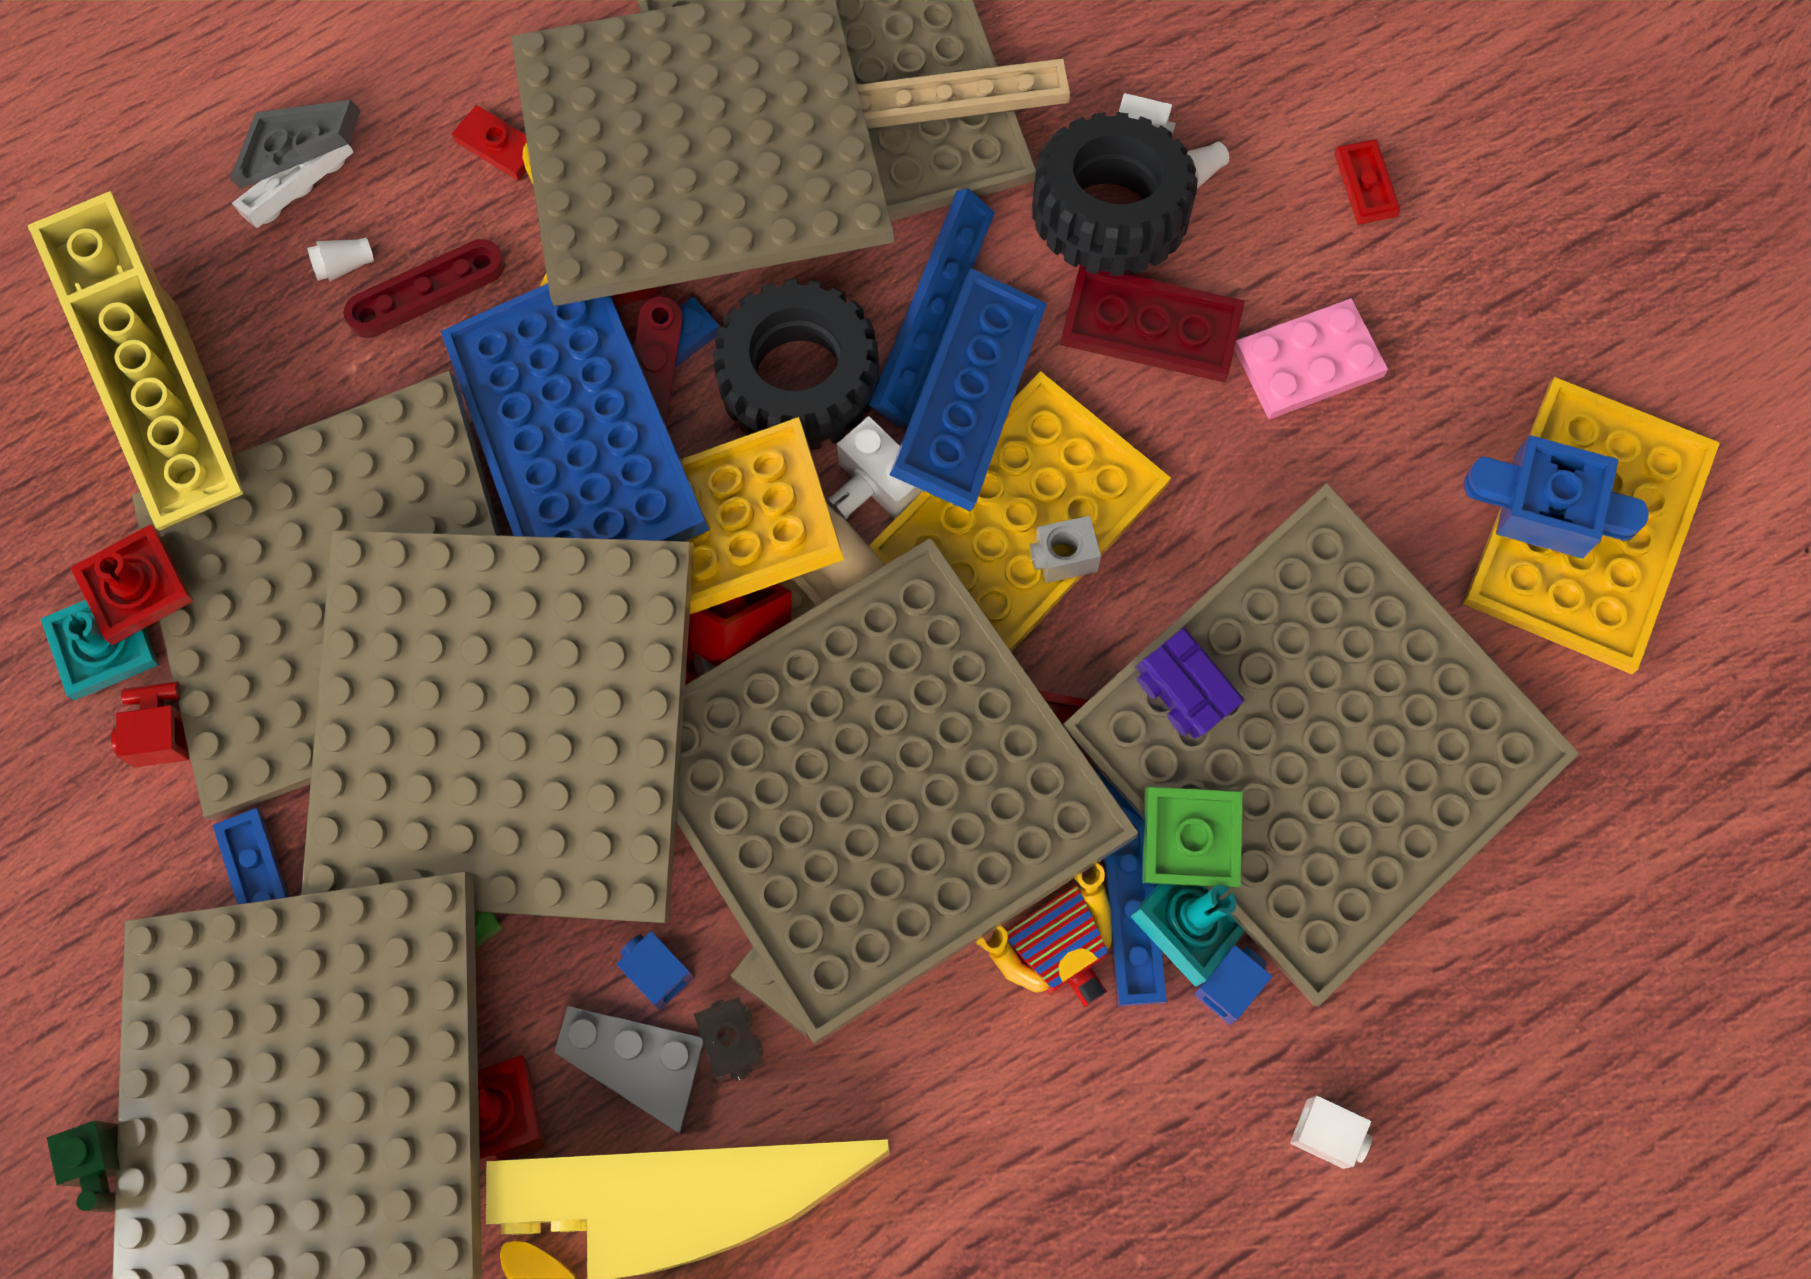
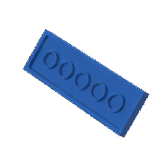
M970 268L890 471V476L965 510H972L981 491L1047 303Z

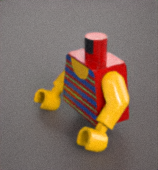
M1096 863L1088 876L1082 877L1081 873L1074 878L1082 886L1081 891L1075 885L1009 929L1005 930V928L999 926L993 930V935L988 941H985L982 937L975 943L989 952V956L1007 980L1035 993L1046 991L1051 996L1070 985L1084 1008L1107 993V990L1093 971L1095 967L1107 959L1109 956L1107 949H1109L1113 942L1111 908L1102 884L1105 877L1104 869L1099 863Z

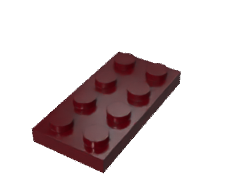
M1079 266L1061 337V346L1226 383L1245 300L1128 274L1110 276L1109 271L1100 270L1099 274L1087 272V267Z

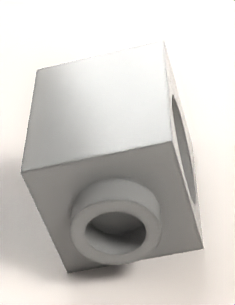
M1090 516L1040 526L1037 528L1035 543L1030 544L1033 566L1035 570L1042 569L1046 583L1098 571L1101 554ZM1059 544L1068 545L1073 549L1074 554L1069 557H1061L1052 548Z

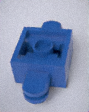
M1532 435L1528 436L1516 452L1512 464L1483 456L1472 465L1464 478V489L1469 498L1502 507L1496 535L1582 559L1601 541L1602 535L1622 541H1629L1646 525L1648 520V509L1643 500L1612 491L1618 459Z

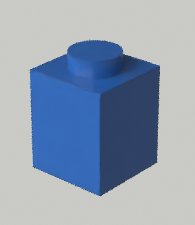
M652 931L645 937L639 934L630 940L620 952L623 958L616 963L660 1011L694 979L693 975Z
M1234 945L1209 978L1199 986L1193 995L1226 1023L1231 1025L1239 1019L1273 976L1265 970L1267 964L1257 953L1247 947L1241 950Z

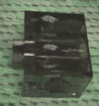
M740 997L726 1002L724 1000L716 1001L710 1004V1008L694 1013L715 1079L720 1083L731 1079H736V1082L745 1080L750 1077L749 1074L752 1071L765 1067L762 1057L763 1046L759 1037L754 1034L751 1011L744 1005ZM732 1029H733V1030L735 1031V1033H736V1039H735V1040H734L733 1038H731ZM728 1041L731 1045L723 1046L721 1043Z

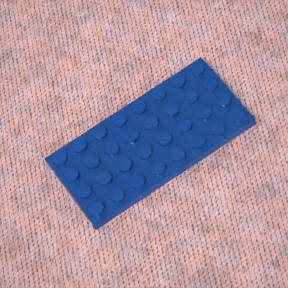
M547 283L441 331L514 536L684 542L710 530L611 296L553 306Z

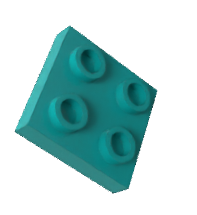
M86 600L40 618L66 696L73 701L159 666L146 627L111 645L104 639Z
M1157 884L1130 917L1196 987L1209 978L1245 932L1230 915L1236 909L1235 895L1232 892L1220 900L1218 897L1229 890L1224 885H1216L1208 891L1204 886Z

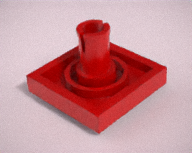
M152 524L70 567L104 639L111 645L122 641L194 601L160 532Z
M521 1055L478 1070L480 1170L487 1167V1161L509 1160L545 1147L529 1064L524 1056Z

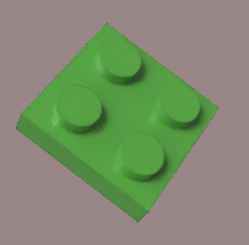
M1161 787L1145 788L1142 883L1241 887L1243 792Z

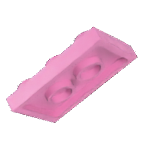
M1352 298L1236 340L1234 348L1269 420L1380 379L1388 371Z

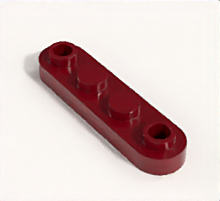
M477 239L354 295L347 301L344 307V319L354 334L363 338L378 336L494 282L503 273L505 266L503 256L498 246L490 240ZM490 263L489 266L483 269H478L480 264ZM370 315L375 316L373 320L363 322L366 317Z
M657 296L647 300L640 309L634 351L667 427L683 320L681 309L675 301L668 297ZM657 311H664L669 315V318L665 323L658 324L653 321V315Z

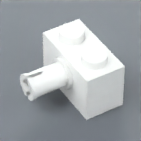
M869 416L837 443L839 465L852 478L832 496H829L826 501L829 506L836 511L839 510V514L847 519L852 512L872 496L896 519L923 490L889 475L900 446Z

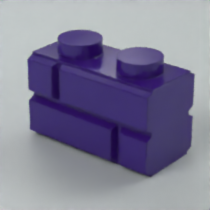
M1185 627L1176 632L1135 666L1140 673L1137 681L1141 688L1152 699H1156L1158 696L1171 710L1167 713L1168 720L1183 736L1190 733L1196 739L1204 735L1245 701Z

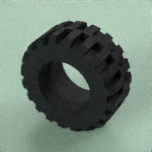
M1103 112L1093 114L1091 119L1088 120L1081 117L1069 123V129L1064 126L1054 133L1051 140L1045 143L1040 152L1039 161H1037L1031 208L1032 218L1036 222L1035 228L1039 236L1043 240H1047L1046 246L1057 256L1063 254L1064 261L1074 267H1077L1078 264L1087 267V272L1099 274V270L1109 271L1110 276H1122L1124 271L1132 270L1133 274L1148 269L1149 263L1156 266L1168 258V254L1178 249L1182 243L1183 236L1187 233L1198 182L1195 176L1196 167L1190 155H1187L1188 150L1179 139H1172L1173 134L1162 125L1157 128L1152 125L1150 119L1142 116L1138 120L1129 118V113L1117 112L1116 116H1106V113ZM1098 184H1115L1133 190L1143 200L1131 204H1111L1092 197L1083 189Z
M785 279L786 285L775 287L774 282L761 286L762 293L754 296L752 292H749L740 299L741 308L739 310L734 307L731 308L724 317L725 327H721L717 331L713 364L721 399L724 400L725 409L730 418L738 421L740 430L746 435L799 417L810 450L822 448L821 441L830 438L834 444L845 437L844 429L846 427L851 430L856 428L863 421V412H870L872 408L869 404L879 382L878 342L875 341V330L870 319L864 318L862 307L854 300L846 303V293L836 287H832L830 291L824 290L823 282L809 280L808 285H801L798 279ZM792 341H808L819 344L829 350L838 360L835 370L825 381L815 387L799 391L783 390L768 384L758 375L757 369L763 358L771 350Z

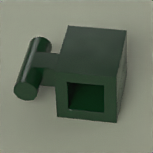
M94 1120L46 1137L56 1185L81 1187L82 1193L78 1195L76 1205L81 1211L113 1212L115 1210L116 1193L110 1192L107 1178L116 1175V1171L120 1170L117 1155L118 1124Z

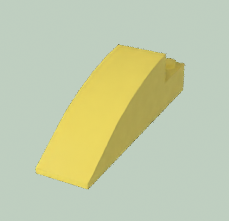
M109 191L29 224L28 228L155 528L158 531L242 495L243 490L228 437L178 305L161 287L126 209Z
M888 1140L487 1161L486 1224H500L501 1234L541 1233V1223H551V1231H587V1279H618L649 1274L703 1260L749 1243L797 1220L890 1155V1145Z

